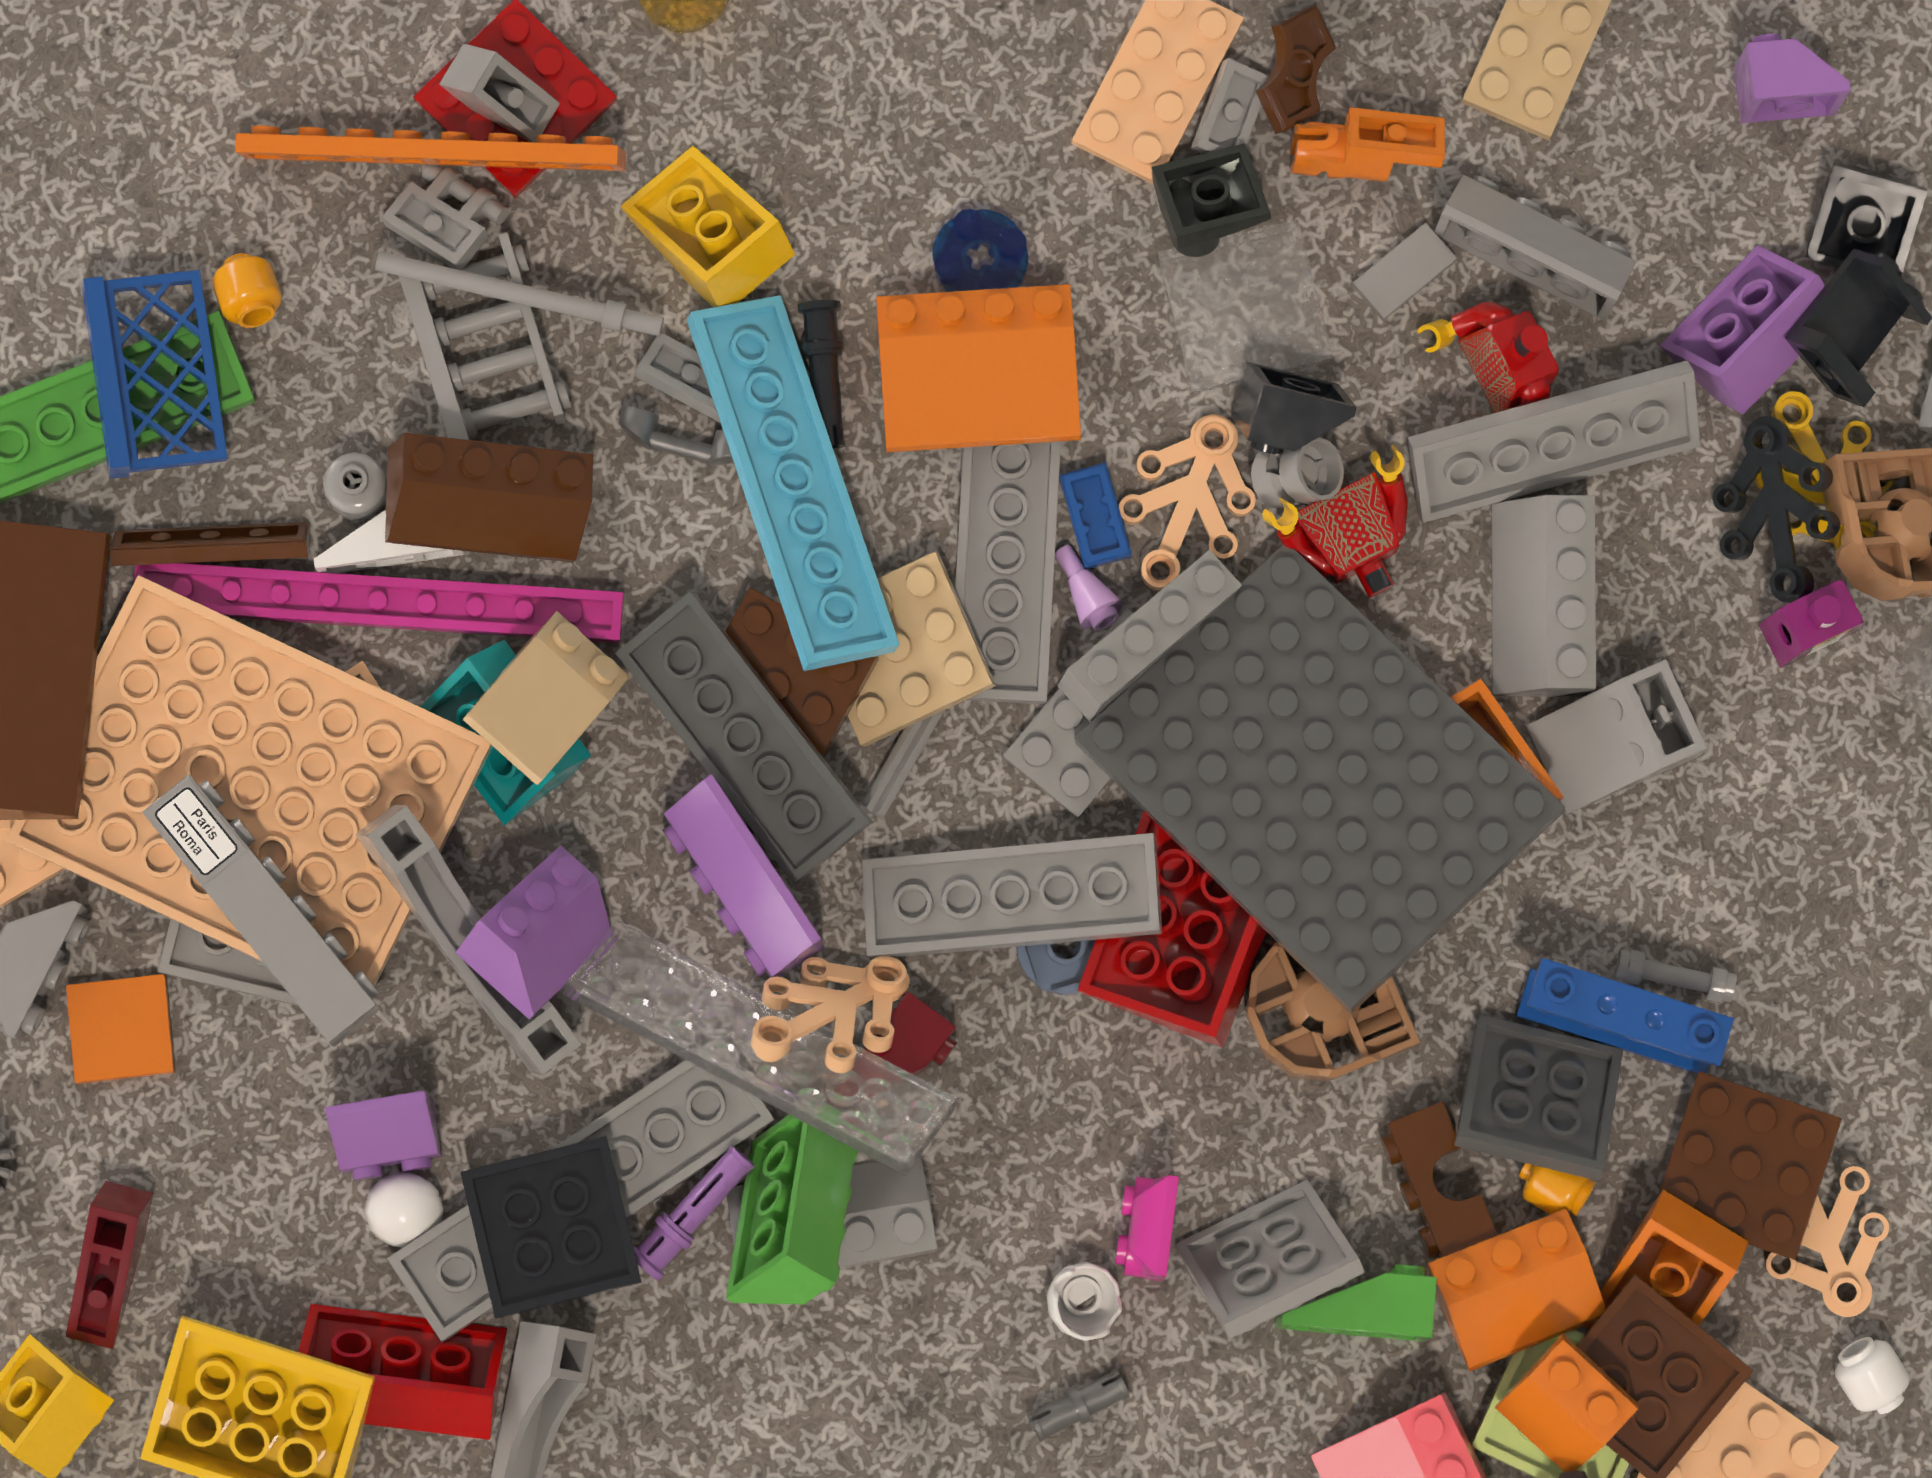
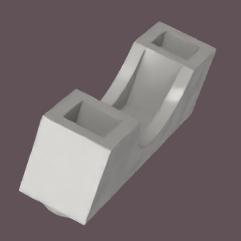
M1209 549L1071 665L1057 686L1091 722L1160 657L1184 639L1240 590L1242 584Z

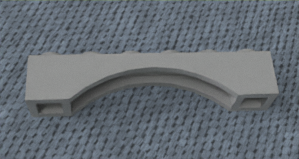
M407 805L392 806L355 834L529 1072L543 1075L582 1045L550 1001L529 1020L456 954L458 948L481 917L455 880L437 846Z
M520 1322L491 1478H543L549 1452L560 1424L574 1400L588 1383L597 1334L559 1326Z

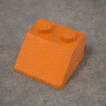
M1562 1334L1499 1401L1495 1408L1560 1469L1567 1472L1576 1471L1597 1453L1638 1410V1402L1569 1338Z

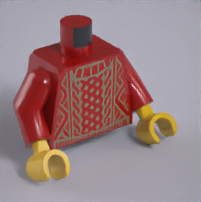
M1488 301L1452 315L1451 322L1437 319L1422 325L1418 329V334L1426 330H1432L1436 335V344L1424 349L1428 353L1452 344L1455 335L1460 337L1458 343L1494 413L1550 398L1551 385L1559 372L1558 364L1547 345V333L1542 327L1537 325L1532 313L1528 310L1514 315L1509 307Z
M1391 445L1394 456L1388 464H1381L1380 456L1376 450L1370 455L1373 466L1381 474L1379 480L1375 472L1341 488L1332 498L1316 501L1298 511L1293 504L1283 498H1279L1280 503L1284 507V513L1277 520L1273 513L1267 509H1264L1262 513L1263 519L1269 525L1278 529L1277 535L1282 544L1287 548L1295 549L1324 578L1331 577L1338 584L1356 574L1369 598L1388 590L1394 585L1382 561L1397 553L1400 547L1399 542L1406 535L1408 499L1403 476L1400 473L1405 463L1403 455L1394 445Z

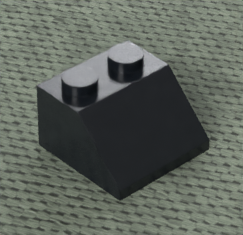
M1247 361L1231 417L1241 430V434L1248 441H1251L1250 447L1265 453L1278 454L1279 448L1294 452L1355 416L1357 407L1339 384Z

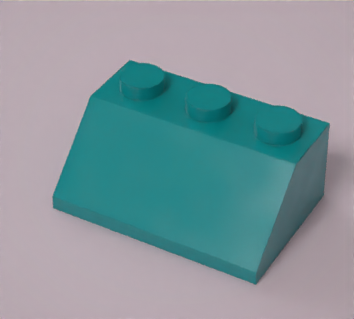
M503 640L467 657L421 705V708L478 734L463 718L516 654L507 642ZM578 738L545 778L536 785L492 746L474 786L505 826L569 779L592 755Z

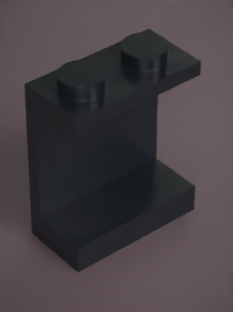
M1853 249L1785 337L1786 341L1831 394L1861 407H1865L1876 392L1859 371L1902 316L1928 325L1932 320V316L1921 303L1923 299L1921 293L1912 285L1903 281L1897 273L1900 269L1898 264L1882 252H1876L1873 255Z

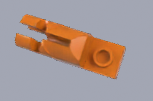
M1350 107L1344 125L1322 122L1296 124L1290 144V155H1294V160L1290 165V174L1316 177V175L1325 171L1327 172V178L1331 179L1348 177L1387 182L1393 163L1441 168L1445 159V118Z

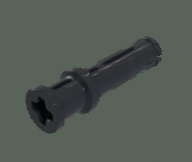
M814 300L799 303L797 305L798 313L803 315L805 343L800 347L804 358L809 359L810 383L832 448H843L846 445L842 422L838 357L842 356L844 343L839 340L837 312L841 310V302L837 300Z

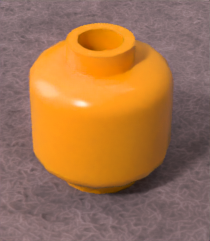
M246 253L234 254L224 261L212 278L213 290L222 315L229 322L238 324L241 327L255 328L268 323L274 317L282 302L281 290L273 267L264 258L250 256Z
M1527 1163L1524 1164L1518 1176L1526 1181L1523 1188L1524 1199L1549 1215L1567 1209L1568 1213L1577 1216L1596 1184L1595 1181L1588 1178Z

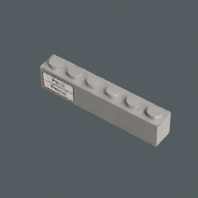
M187 775L142 811V813L327 1042L335 1047L380 1011V1008L372 1000L380 993L361 970L353 976L341 962L348 956V953L331 932L322 938L310 922L318 916L301 895L297 894L294 898L290 899L279 884L287 878L268 855L261 861L248 847L255 839L241 821L236 817L229 823L217 809L225 802L211 784L204 780L198 785L190 775Z

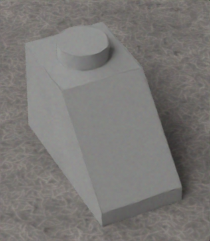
M464 43L439 84L474 112L528 142H536V136L542 135L560 104L497 52Z

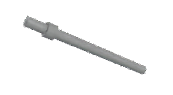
M381 251L378 253L375 270L600 322L602 323L601 328L621 332L625 328L660 336L663 328L664 317L627 309L626 303L607 300L606 304Z

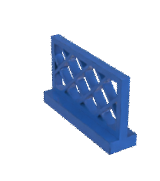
M200 270L103 281V276L84 278L82 294L109 479L129 477V473L227 461L228 457ZM191 284L193 302L182 316L160 300L170 286ZM159 288L155 295L146 289ZM134 290L149 302L135 320L132 321L116 309L114 293ZM154 306L177 322L161 342L139 326ZM194 311L197 327L188 321ZM118 321L127 327V330L121 337ZM182 327L196 336L200 343L199 351L189 363L167 347ZM133 332L156 348L141 368L123 356L122 346ZM161 353L183 368V371L168 389L146 373ZM201 358L204 374L195 368ZM125 368L134 374V377L128 384ZM188 374H191L203 383L207 390L206 398L196 410L174 394ZM140 379L163 395L148 415H145L130 404L129 393ZM168 400L191 416L176 436L153 421L154 417ZM208 405L211 421L202 415V412ZM132 415L142 422L135 431ZM195 421H198L213 433L215 450L195 452L180 440ZM147 426L169 442L160 456L138 459L136 440ZM175 447L184 453L169 455Z

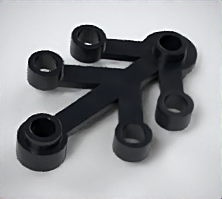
M1763 416L1754 420L1746 430L1744 446L1747 455L1730 483L1720 484L1713 493V503L1719 511L1737 513L1744 508L1747 500L1746 492L1760 471H1762L1764 484L1762 490L1738 529L1728 531L1722 536L1720 550L1728 559L1739 561L1747 559L1753 552L1754 540L1769 518L1776 570L1770 578V588L1772 594L1779 601L1791 603L1813 592L1814 578L1808 568L1797 565L1789 512L1806 523V530L1811 537L1822 540H1830L1838 534L1840 520L1834 512L1821 510L1784 482L1782 464L1799 474V483L1805 490L1823 492L1830 487L1833 480V474L1829 466L1812 461L1792 446V435L1782 420L1776 417ZM1767 432L1770 441L1768 446L1763 449L1762 438ZM1815 469H1818L1820 480L1816 485H1813L1811 474ZM1732 490L1734 501L1730 506H1727L1724 502V497ZM1825 516L1828 521L1827 529L1823 533H1821L1818 528V523L1820 519ZM1739 537L1741 549L1735 554L1731 549V544ZM1789 575L1792 584L1789 590L1785 591L1784 579Z

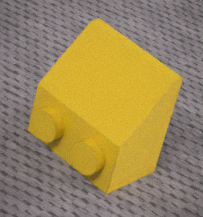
M29 1334L0 1372V1444L11 1455L43 1476L56 1478L61 1470L71 1462L75 1452L92 1429L102 1421L105 1412L114 1402V1399L92 1380Z

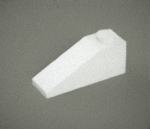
M384 510L314 558V565L317 572L339 574L464 555V551L385 543L386 510Z

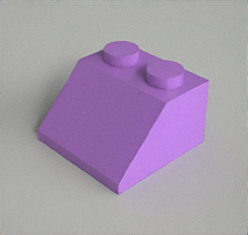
M1764 34L1754 37L1752 42L1747 43L1734 66L1740 123L1836 115L1851 91L1849 80L1796 38L1782 40L1780 34Z
M425 1090L325 1107L339 1170L344 1174L352 1172L353 1180L355 1181L383 1176L382 1167L401 1164L403 1172L432 1168L431 1159L442 1157L433 1098Z

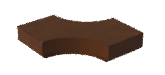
M1316 4L1298 11L1271 27L1276 42L1275 64L1267 81L1255 92L1275 134L1289 130L1296 124L1320 112L1321 109L1316 94L1317 75L1324 59L1336 47Z

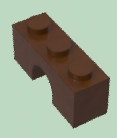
M1443 1101L1389 1122L1384 1126L1387 1135L1380 1138L1383 1150L1390 1165L1400 1164L1406 1179L1405 1182L1399 1184L1400 1191L1409 1211L1418 1209L1425 1227L1419 1229L1418 1234L1429 1258L1437 1255L1438 1259L1498 1236L1481 1194L1466 1200L1455 1201L1441 1195L1434 1185L1433 1169L1436 1162L1441 1157L1458 1151L1461 1148L1454 1146L1456 1132Z

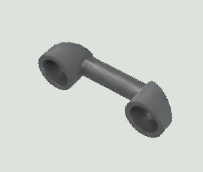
M624 406L621 409L618 420L619 425L634 441L648 450H655L707 463L712 466L734 463L723 430H716L713 444L710 445L656 431L659 416L650 411Z

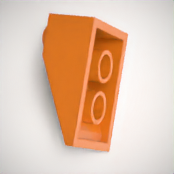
M1662 1190L1599 1289L1605 1308L1608 1307L1631 1277L1636 1274L1700 1325L1737 1272L1749 1241L1665 1190ZM1595 1322L1585 1325L1584 1327L1590 1329Z

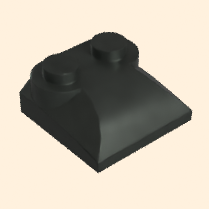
M1244 143L1151 167L1160 211L1174 248L1185 256H1205L1217 248L1220 238L1271 219V212Z

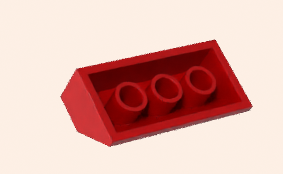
M310 1304L298 1352L375 1377L365 1425L486 1440L491 1439L497 1411L508 1328L470 1324L442 1343L426 1318Z

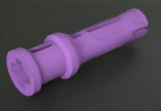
M731 1145L728 1148L729 1150L696 1184L670 1215L666 1212L663 1215L660 1214L655 1219L656 1227L637 1247L633 1246L637 1264L657 1281L663 1278V1269L682 1248L688 1250L692 1246V1241L694 1240L692 1233L724 1200L741 1179L755 1167L736 1147Z

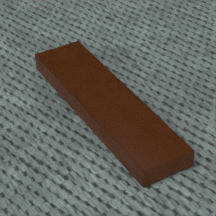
M291 522L117 530L110 548L111 566L307 558L311 542L310 523Z

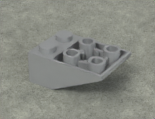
M1666 659L1621 678L1525 726L1544 769L1564 796L1560 802L1565 806L1566 815L1698 758L1707 749Z

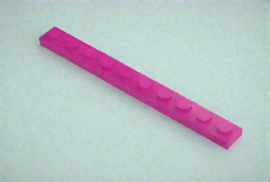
M183 563L135 565L134 583L139 575L229 618L531 638L558 611L590 641L621 643L624 605L623 592Z

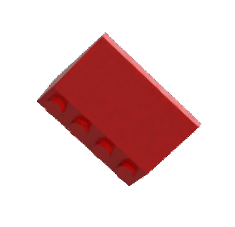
M1143 812L1135 835L1154 833L1156 836L1162 934L1096 940L1077 991L1178 1033L1224 1048L1266 930L1153 819Z

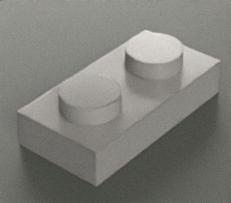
M1228 58L1224 60L1190 149L1204 154L1243 143L1246 147L1261 107V102L1255 91L1267 81L1269 76L1233 59Z
M661 332V335L655 338L637 366L635 377L720 422L697 351Z

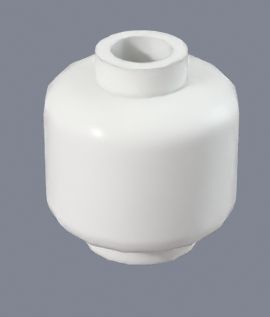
M1865 1337L1854 1341L1841 1351L1838 1356L1840 1362L1836 1367L1835 1376L1857 1410L1864 1412L1877 1410L1879 1414H1885L1894 1410L1903 1402L1904 1397L1902 1393L1909 1385L1910 1376L1888 1342L1881 1340L1873 1341L1871 1337Z

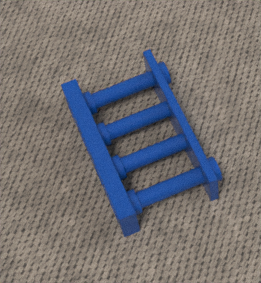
M1545 958L1541 959L1538 971L1534 969L1529 970L1515 1016L1593 1042L1620 1048L1625 1052L1698 1074V1071L1706 1073L1709 1064L1718 1067L1721 1065L1734 1022L1732 1017Z

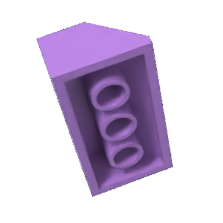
M712 774L703 779L664 813L669 826L662 830L678 855L685 850L688 852L696 864V867L689 871L704 895L714 891L724 906L716 911V913L732 936L741 932L751 947L743 953L759 977L766 972L770 977H782L803 963L807 958L823 950L820 936Z

